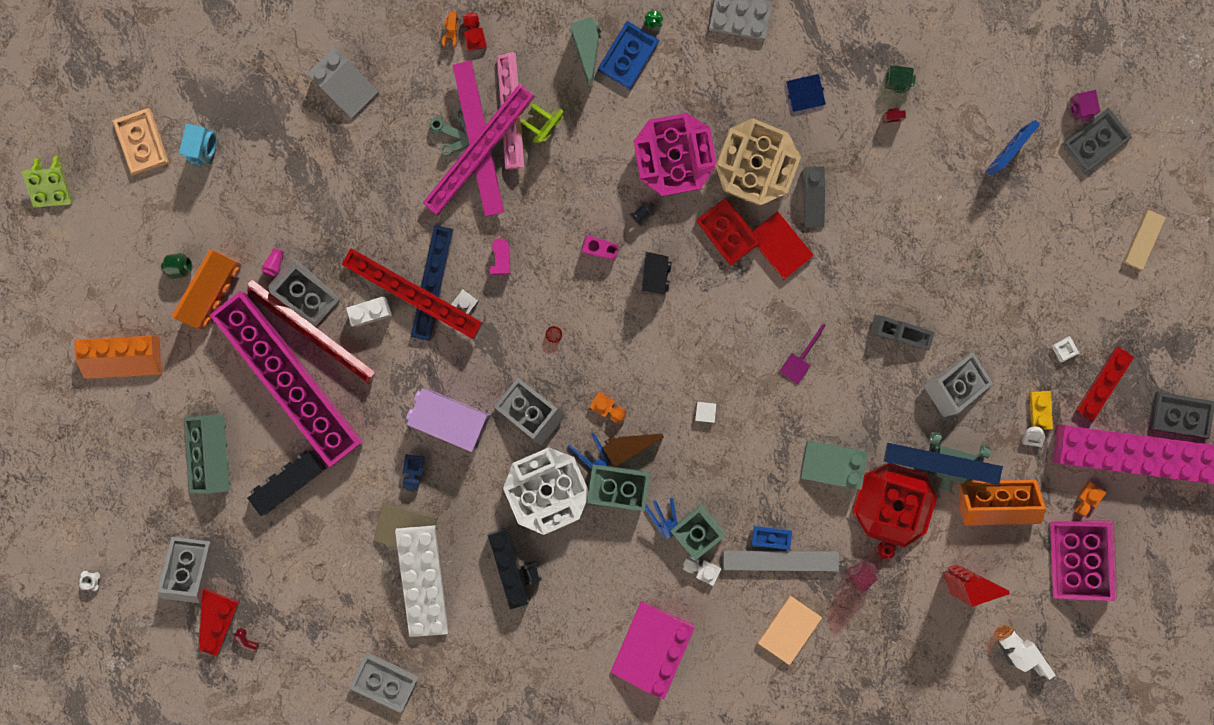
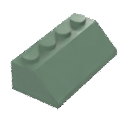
M224 414L184 417L189 493L209 494L229 491V460L226 452L227 439L225 438L226 421Z

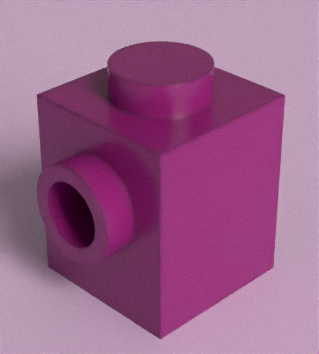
M1096 90L1077 93L1070 98V110L1075 120L1089 121L1101 112Z

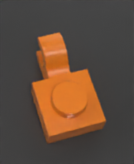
M449 11L448 17H445V29L448 30V33L442 38V44L445 47L449 39L453 40V47L457 46L456 36L459 20L457 11Z
M1087 481L1077 496L1082 501L1074 512L1080 516H1086L1090 511V506L1096 508L1106 492L1092 482Z

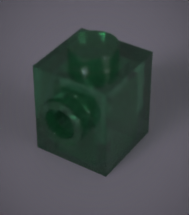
M891 65L886 72L885 89H892L895 93H905V91H908L915 84L916 74H913L914 68Z

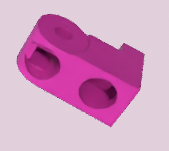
M586 235L581 253L616 261L619 245Z
M498 238L492 243V250L495 253V266H490V274L511 275L510 246L505 239Z

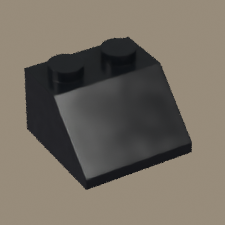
M646 252L641 294L664 296L665 292L669 291L670 281L666 280L667 273L671 272L672 262L668 261L669 256Z

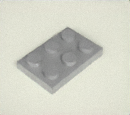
M714 0L709 31L765 41L773 2L766 0Z
M367 652L349 689L402 713L419 676Z

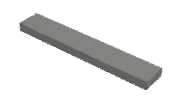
M723 550V570L839 571V552Z

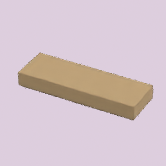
M1150 210L1145 211L1123 263L1139 270L1144 269L1166 217Z

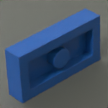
M753 525L751 545L790 550L792 530Z

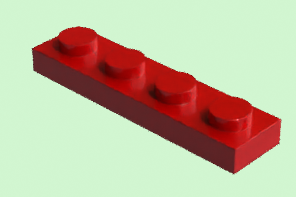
M1115 347L1075 411L1088 420L1094 421L1134 359V356L1120 347Z

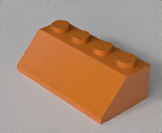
M210 249L171 317L196 329L204 330V328H207L212 321L210 314L221 306L222 302L220 300L223 295L229 292L231 288L230 283L233 278H236L240 273L241 268L239 267L241 263L222 252Z
M160 336L74 340L75 360L84 379L161 375Z
M1000 480L999 485L981 481L959 483L960 512L964 526L1042 523L1046 507L1037 480Z

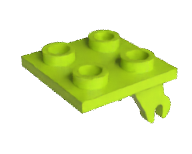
M533 103L530 107L546 118L547 122L540 131L523 119H521V124L535 134L531 140L533 143L545 142L551 135L550 129L554 125L557 126L563 119L561 115L564 111L557 109L550 115Z
M59 156L53 157L50 169H42L43 164H39L41 159L34 158L31 170L22 171L33 208L72 204L61 167L62 163L58 162Z

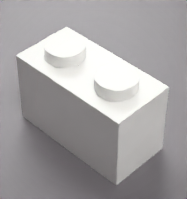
M386 297L376 298L346 308L351 326L359 327L392 316Z

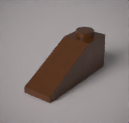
M662 433L619 436L617 438L612 436L604 441L606 445L603 448L614 467L661 440L664 436Z

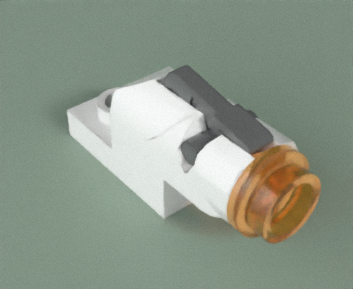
M1008 624L1002 625L995 630L997 643L1008 665H1015V667L1024 672L1034 667L1041 677L1045 676L1049 680L1056 676L1033 642L1028 639L1023 641Z

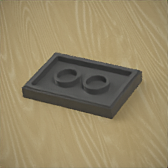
M1107 108L1064 141L1062 145L1086 174L1132 137L1112 111Z
M1156 392L1150 430L1210 439L1214 401Z

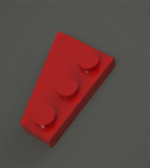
M206 588L203 589L199 638L200 651L216 657L219 656L239 606V601Z

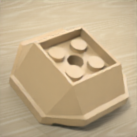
M753 118L728 130L715 167L724 192L760 206L788 193L801 156L798 150H796L789 133ZM752 158L758 160L759 166L757 168L752 165Z

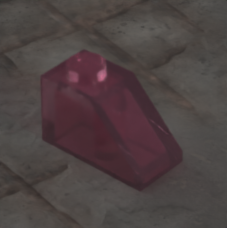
M866 559L845 570L853 586L861 593L865 592L878 580L876 576L878 571L875 565Z

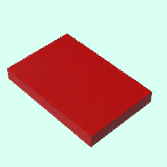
M727 197L696 220L730 266L761 243Z
M778 211L753 231L761 241L756 247L783 280L814 256Z

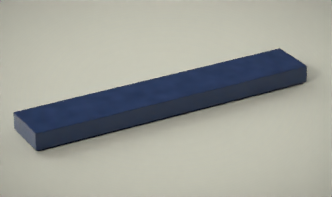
M434 225L421 288L440 297L454 229ZM417 308L411 337L430 341L435 318Z
M887 443L883 462L996 485L1000 484L1003 466L892 443Z

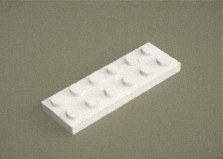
M433 525L396 528L395 534L409 637L448 634L436 527Z

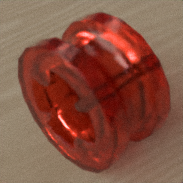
M557 326L549 327L545 333L546 339L550 343L559 342L562 339L561 329ZM552 329H556V332L560 334L559 338L556 337V340H551L552 337L548 336L549 331L552 332Z

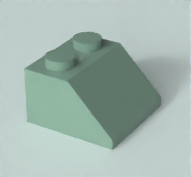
M702 503L670 530L695 561L726 535L724 528Z

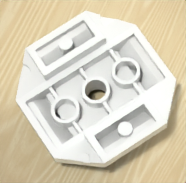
M549 447L512 463L503 487L518 524L542 535L579 520L589 492L575 457ZM549 485L552 488V493L544 495L541 491L542 486Z

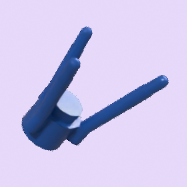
M592 433V437L603 458L602 460L597 458L591 463L571 445L567 446L591 469L593 464L609 466L608 464L611 462L595 433Z
M670 498L673 521L664 518L657 501L653 500L661 520L659 523L646 504L645 510L657 526L659 533H662L664 538L674 536L670 531L678 524L674 499Z

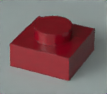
M899 108L888 109V112L882 115L883 123L902 122L906 118L905 110L899 111Z

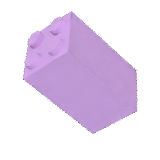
M422 388L421 391H417L414 397L416 404L413 409L409 410L406 417L408 420L407 425L468 451H475L490 414L428 388Z

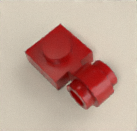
M473 12L466 13V16H462L465 28L469 27L470 29L464 31L468 51L487 48L483 28H477L476 26L480 25L478 14Z

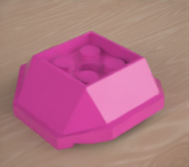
M688 113L648 120L633 141L640 180L662 197L700 190L716 168L710 127ZM676 151L680 158L672 160L669 157V153Z

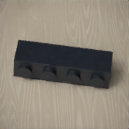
M303 451L297 456L298 460L293 464L291 462L287 463L281 468V473L278 475L274 473L266 479L267 483L262 487L258 485L250 491L251 495L247 499L260 516L269 513L327 469L314 451Z
M508 527L490 532L488 538L509 609L528 605L530 599Z

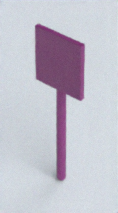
M825 324L821 325L800 358L793 353L790 354L780 369V373L799 384L811 366L803 361V359L825 328Z

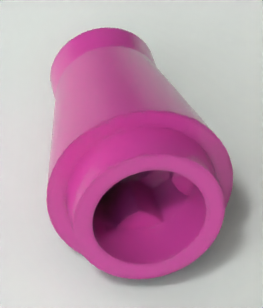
M273 248L262 264L261 272L275 278L280 273L284 252Z

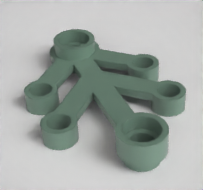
M462 108L456 111V117L461 121L465 132L446 125L439 117L433 118L429 123L432 132L436 134L444 132L461 139L453 144L446 143L441 146V152L445 156H450L453 152L470 145L464 117H459ZM435 122H440L438 128L434 127ZM498 143L492 150L493 157L499 152ZM450 147V152L445 153L444 148ZM464 151L459 153L458 158L463 154Z

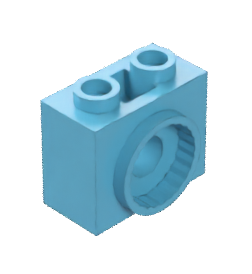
M186 123L179 154L184 156L185 160L191 162V164L203 166V163L210 165L211 158L216 149V133L204 127Z

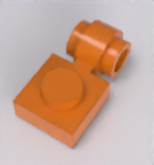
M600 391L589 406V408L603 417H606L609 412L611 414L610 419L617 424L623 422L626 418L625 414L627 411L618 405L616 408H612L615 401Z

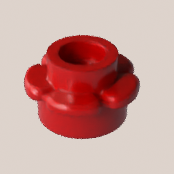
M882 541L877 547L879 556L882 559L894 557L896 546Z

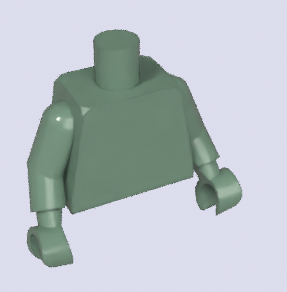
M933 432L930 435L929 451L980 462L984 461V457L989 458L991 455L990 448L984 444L980 447V453L974 455L938 445L942 438L939 432ZM933 472V476L942 478L939 489L951 492L954 481L964 483L969 480Z

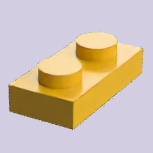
M1051 391L1029 392L1031 427H1040L1042 430L1053 429Z

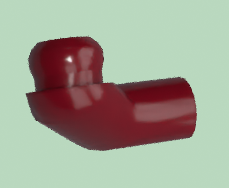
M238 628L236 633H234V639L239 647L256 653L259 643L248 640L245 637L247 634L246 630Z

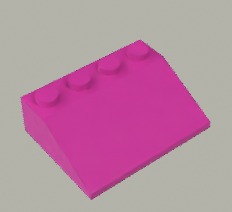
M1114 520L1051 521L1053 598L1115 601L1117 599Z
M640 601L613 664L611 673L652 695L665 699L695 629L694 624Z

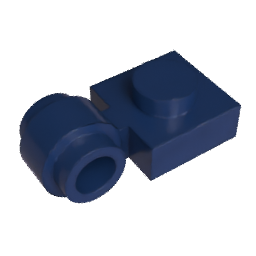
M405 454L403 473L409 474L403 480V489H406V491L414 492L419 490L420 479H416L415 476L423 475L425 456Z

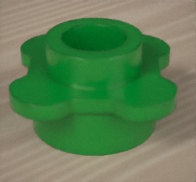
M658 11L647 12L644 17L646 19L644 25L650 28L662 27L661 21H663L661 13Z

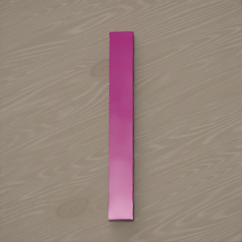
M470 60L452 65L469 144L472 143L486 125L473 62ZM491 151L475 170L486 217L505 213Z
M519 84L427 196L423 204L438 216L536 96L522 84Z

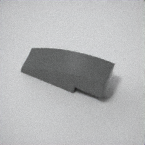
M880 315L874 316L870 334L928 351L930 350L935 333Z

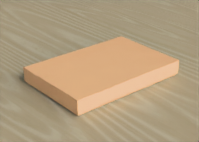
M147 108L112 120L131 175H136L169 163L151 109Z
M789 595L758 640V644L790 665L822 617Z

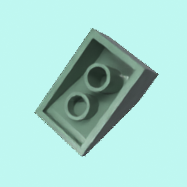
M593 17L570 24L571 35L589 88L593 87L599 39L601 38L599 24L594 22Z
M807 441L801 478L861 490L868 451Z
M593 464L587 503L645 512L651 473L642 470Z

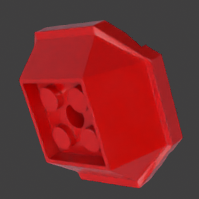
M887 462L864 473L862 489L857 491L852 512L867 537L905 548L927 534L937 495L926 473ZM896 500L901 502V507L898 510L893 508V503Z

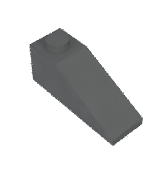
M824 166L805 167L801 171L805 228L824 227Z

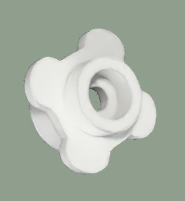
M83 571L80 578V588L82 590H98L100 574L98 572L89 573L88 571Z

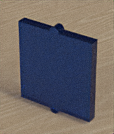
M819 74L786 81L789 93L788 99H790L793 112L826 105L823 94L824 87L821 85Z

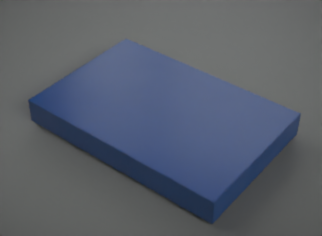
M626 21L597 71L630 90L658 45L659 39L631 22Z
M1033 120L1022 127L987 168L986 172L993 175L1004 169L1040 124Z

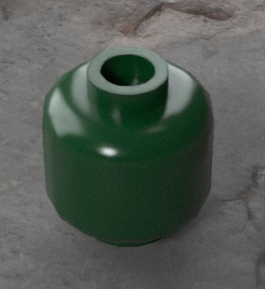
M183 253L166 255L161 263V270L170 279L184 278L192 271V262Z

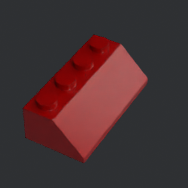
M959 565L950 566L947 568V571L943 572L950 594L971 607L1010 594L1009 590Z

